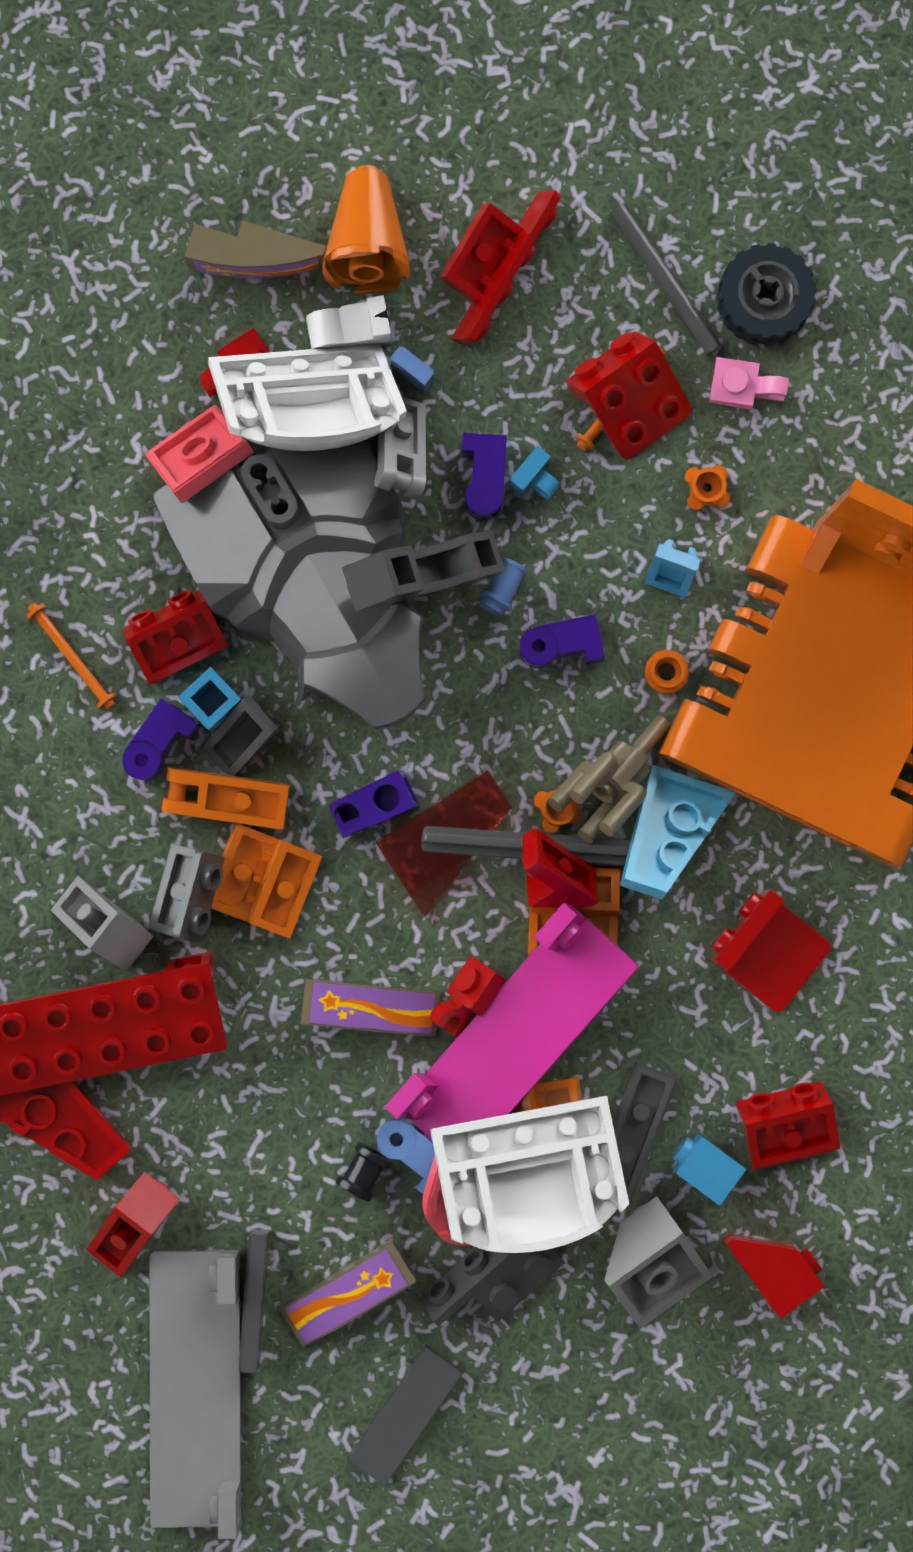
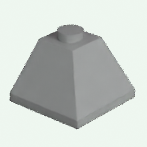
M655 1197L647 1204L636 1208L629 1217L620 1222L604 1281L641 1329L713 1276L659 1198Z

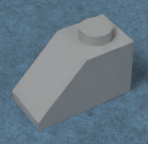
M80 876L74 879L51 909L89 949L125 972L135 959L142 954L145 946L153 937L138 921Z

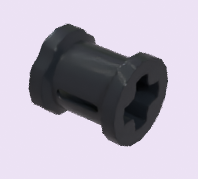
M358 1142L355 1147L357 1154L344 1175H339L335 1182L349 1193L370 1202L373 1197L371 1190L383 1169H389L392 1161L367 1145Z

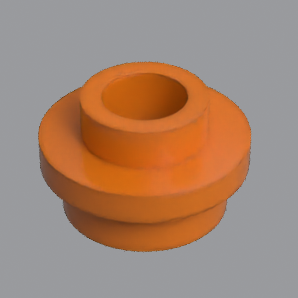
M661 650L648 659L644 675L647 684L654 691L661 694H672L679 691L687 682L689 668L686 660L679 653L672 650ZM668 664L674 669V677L671 680L660 678L658 669L661 665Z

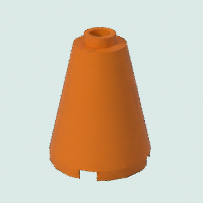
M359 166L345 177L322 263L324 280L341 290V283L346 285H359L354 293H386L401 287L402 278L405 277L408 280L410 277V261L388 176L375 166Z

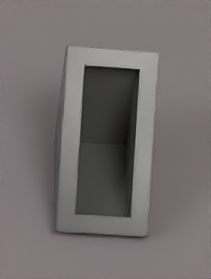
M248 695L242 699L202 747L227 775L236 776L280 737L282 732Z

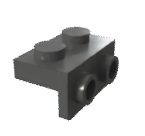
M171 843L148 929L180 940L202 943L203 935L208 930L211 922L210 910L215 891L222 881V865L225 857Z

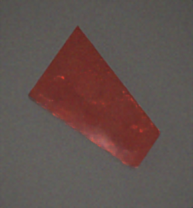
M486 769L376 841V844L424 917H426L434 907L437 899L460 874V870L471 858V855L424 852L421 846L424 827L437 826L494 831L512 807Z

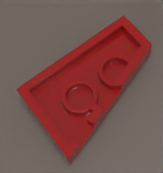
M76 1081L0 1096V1121L9 1126L11 1130L19 1135L28 1137L48 1149L51 1154L95 1180L101 1178L133 1149Z

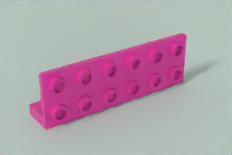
M566 903L560 906L534 936L540 944L501 987L482 1016L477 1015L427 1073H414L385 1105V1108L396 1119H410L432 1141L430 1129L511 1114L639 968L638 964L575 907Z

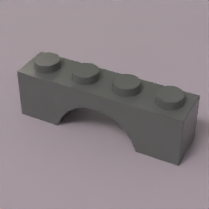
M492 529L466 534L417 550H412L411 545L383 550L342 567L347 589L356 611L463 588L505 572Z

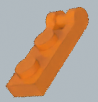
M177 766L167 767L166 781L170 783L168 797H163V812L280 830L284 829L290 784L204 772ZM187 785L199 786L197 801L185 799Z

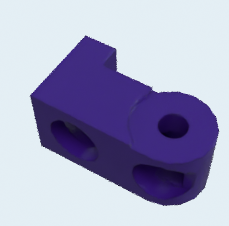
M463 433L461 458H473L472 481L466 488L464 502L468 514L474 519L480 521L491 520L501 511L504 495L507 435Z
M596 614L531 628L522 635L520 640V656L532 668H544L549 666L555 659L583 653L586 665L603 662L605 658Z
M161 698L126 747L122 755L124 770L129 776L138 780L150 781L157 778L165 767V756L182 734L192 740L202 725L167 700Z
M397 770L329 805L342 838L352 836L374 825H380L420 807L403 770Z

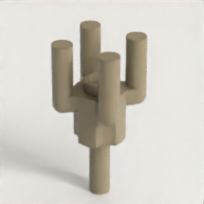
M656 716L631 746L624 741H618L609 752L601 754L594 763L591 761L581 762L548 799L549 805L558 812H562L571 800L583 804L592 792L598 799L603 801V804L578 831L579 837L584 842L592 844L601 832L610 837L614 836L646 798L647 791L644 786L639 784L650 772L646 755L670 728L669 722L662 716Z

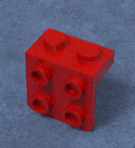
M636 331L616 338L611 343L608 351L598 358H591L581 363L575 369V374L565 381L574 396L590 405L617 454L624 459H630L688 418L692 412L691 404L656 341Z
M770 889L763 890L760 895L754 891L738 911L743 917L733 929L727 926L712 943L711 948L715 952L709 960L771 1010L781 1012L827 956L831 946L828 940L782 905L785 900Z

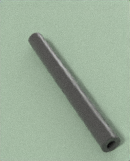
M624 203L618 205L610 212V215L706 355H710L722 345Z

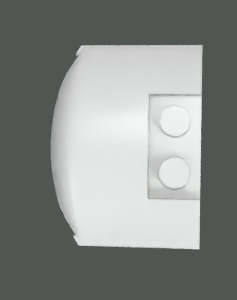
M381 344L209 357L208 360L229 432L256 444L292 451H317L340 448L367 440L382 433L397 421L400 422L406 418L407 410Z
M607 1096L430 1129L451 1240L463 1244L465 1242L479 1249L498 1253H528L548 1250L567 1245L596 1232L603 1227L602 1224L617 1209L619 1212H622L629 1205Z

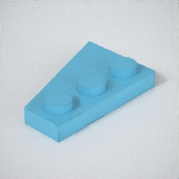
M652 765L645 783L647 795L639 807L620 886L663 900L736 792Z

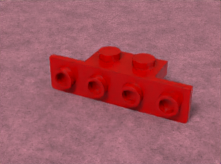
M556 190L537 193L519 225L493 204H482L439 276L440 279L472 302L452 335L451 340L458 344H472L482 339L492 323L490 319L491 314L497 304L504 302L510 295L514 286L512 279L519 267L521 268L526 265L532 258L536 246L533 245L540 232L547 229L557 215L558 210L555 207L562 195Z

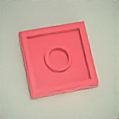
M213 405L146 452L145 456L182 504L253 454L254 451L246 439L229 432L224 413L217 405Z

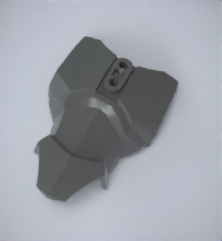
M365 441L340 448L317 451H292L271 448L270 451L263 455L250 457L244 462L242 467L235 471L228 470L182 504L167 484L156 491L154 500L164 523L218 621L230 622L240 631L275 642L297 672V683L302 701L310 697L311 690H315L340 703L375 729L405 722L425 701L421 677L420 634L421 629L427 631L433 625L419 611L410 606L407 600L356 611L342 570L343 566L377 552L401 547L404 537L401 524L405 512L401 500L394 488L386 491L374 486L378 461ZM267 471L266 478L268 483L266 485H262L260 479H254L258 472ZM279 507H288L284 514H274Z

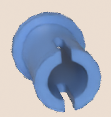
M502 558L505 572L495 575L487 591L482 590L479 594L482 598L479 604L480 607L499 617H503L505 611H511L512 605L510 601L524 575L527 573V569L524 566L508 558Z

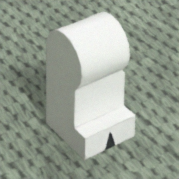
M384 295L366 298L367 302L341 306V308L317 310L308 314L306 322L311 349L392 344Z

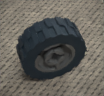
M768 243L765 246L757 244L751 246L747 251L742 250L739 252L735 260H731L727 265L717 290L716 299L719 300L717 309L719 315H722L724 319L723 323L726 328H730L735 333L734 336L740 340L743 338L749 341V344L757 345L759 343L765 344V346H772L775 342L779 341L782 343L787 341L791 335H796L809 318L816 298H814V294L817 291L816 282H813V272L804 263L805 259L791 252L792 249L786 246L784 248L778 247L773 243ZM760 290H770L773 293V301L766 298L758 299Z

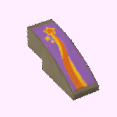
M242 220L237 237L195 224L184 258L189 269L215 276L242 279L277 278L302 274L322 268L326 246Z
M307 978L305 980L300 1024L436 1037L437 1025L429 1017L432 1010L440 1002L441 992Z
M391 1238L279 1309L302 1347H305L409 1287L417 1281V1275L394 1238Z

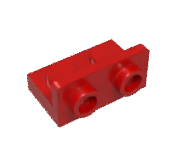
M191 590L178 593L169 599L168 606L154 613L152 610L142 611L128 620L129 625L123 628L125 640L149 685L229 646L200 590L194 593Z
M821 1082L800 1083L791 1089L770 1094L758 1093L752 1095L749 1099L736 1103L737 1111L743 1122L749 1160L754 1170L840 1149L833 1102Z

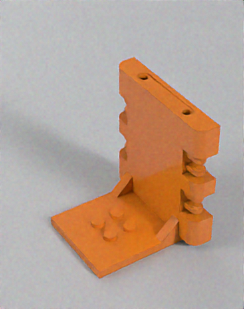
M856 479L816 522L813 529L779 515H773L769 519L744 573L783 591L781 594L756 582H750L746 590L753 598L776 607L771 619L751 608L738 607L735 616L744 623L763 631V634L732 620L723 619L720 622L706 652L745 670V673L715 661L712 662L709 670L717 678L738 686L732 699L712 687L701 686L697 695L703 700L725 710V715L694 701L684 700L657 756L728 790L734 791L757 804L895 870H899L902 868L913 844V805L890 795L893 790L913 799V783H908L898 778L903 766L913 769V754L910 753L913 750V506Z

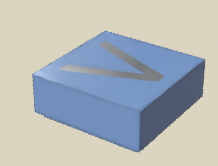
M399 346L390 357L391 369L422 393L426 394L434 384V370L406 348Z

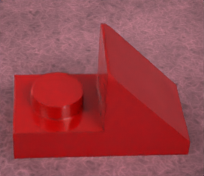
M537 828L522 836L524 871L527 872V896L530 907L558 908L563 903L573 907H592L598 903L596 871L593 866Z

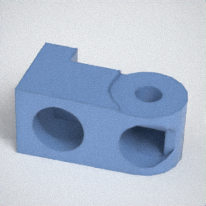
M390 1119L382 1125L377 1134L378 1148L384 1156L390 1159H400L419 1174L422 1180L416 1189L424 1194L435 1156L433 1142L411 1122L405 1119Z

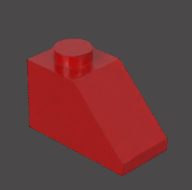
M144 1171L113 1209L86 1251L118 1276L122 1277L180 1199L170 1192L165 1184L155 1180Z
M730 1233L722 1238L780 1319L824 1287L816 1276L823 1270L807 1248L799 1252L791 1243Z

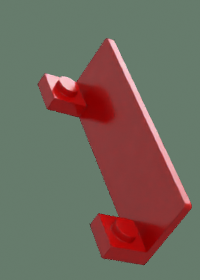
M212 951L169 959L165 971L0 1004V1096L225 1050L227 1048V1040L213 981L215 965Z

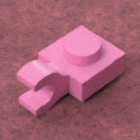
M716 357L709 403L752 410L754 397L784 402L787 396L789 378L782 376L761 377L758 376L760 363Z

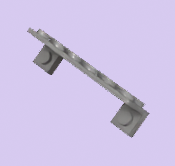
M240 1250L154 1251L149 1256L150 1526L153 1528L218 1527V1539H237L241 1527Z

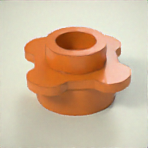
M715 465L713 468L707 467L701 470L692 467L686 472L684 479L689 484L690 491L687 504L691 509L698 511L703 506L715 505L717 508H724L728 505L730 501V495L726 492L728 472L723 466ZM709 484L711 491L706 492L703 486Z
M556 790L549 793L540 791L534 797V806L540 809L543 817L542 828L548 833H555L559 827L567 824L578 825L584 817L583 811L577 807V803L574 800H571L562 812H556L548 803V799Z

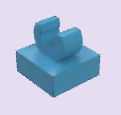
M537 446L509 479L508 488L521 498L532 488L540 497L548 501L558 489V484L560 483L545 471L550 464L551 456Z
M668 539L664 545L659 543L644 583L685 598L698 570L701 558L696 557V550L693 547H690L687 553L672 548L674 540Z

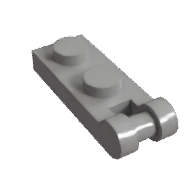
M402 397L407 410L406 418L400 422L397 421L394 425L378 434V469L375 475L374 486L386 491L395 488L403 491L405 497L419 500L426 484L425 404Z

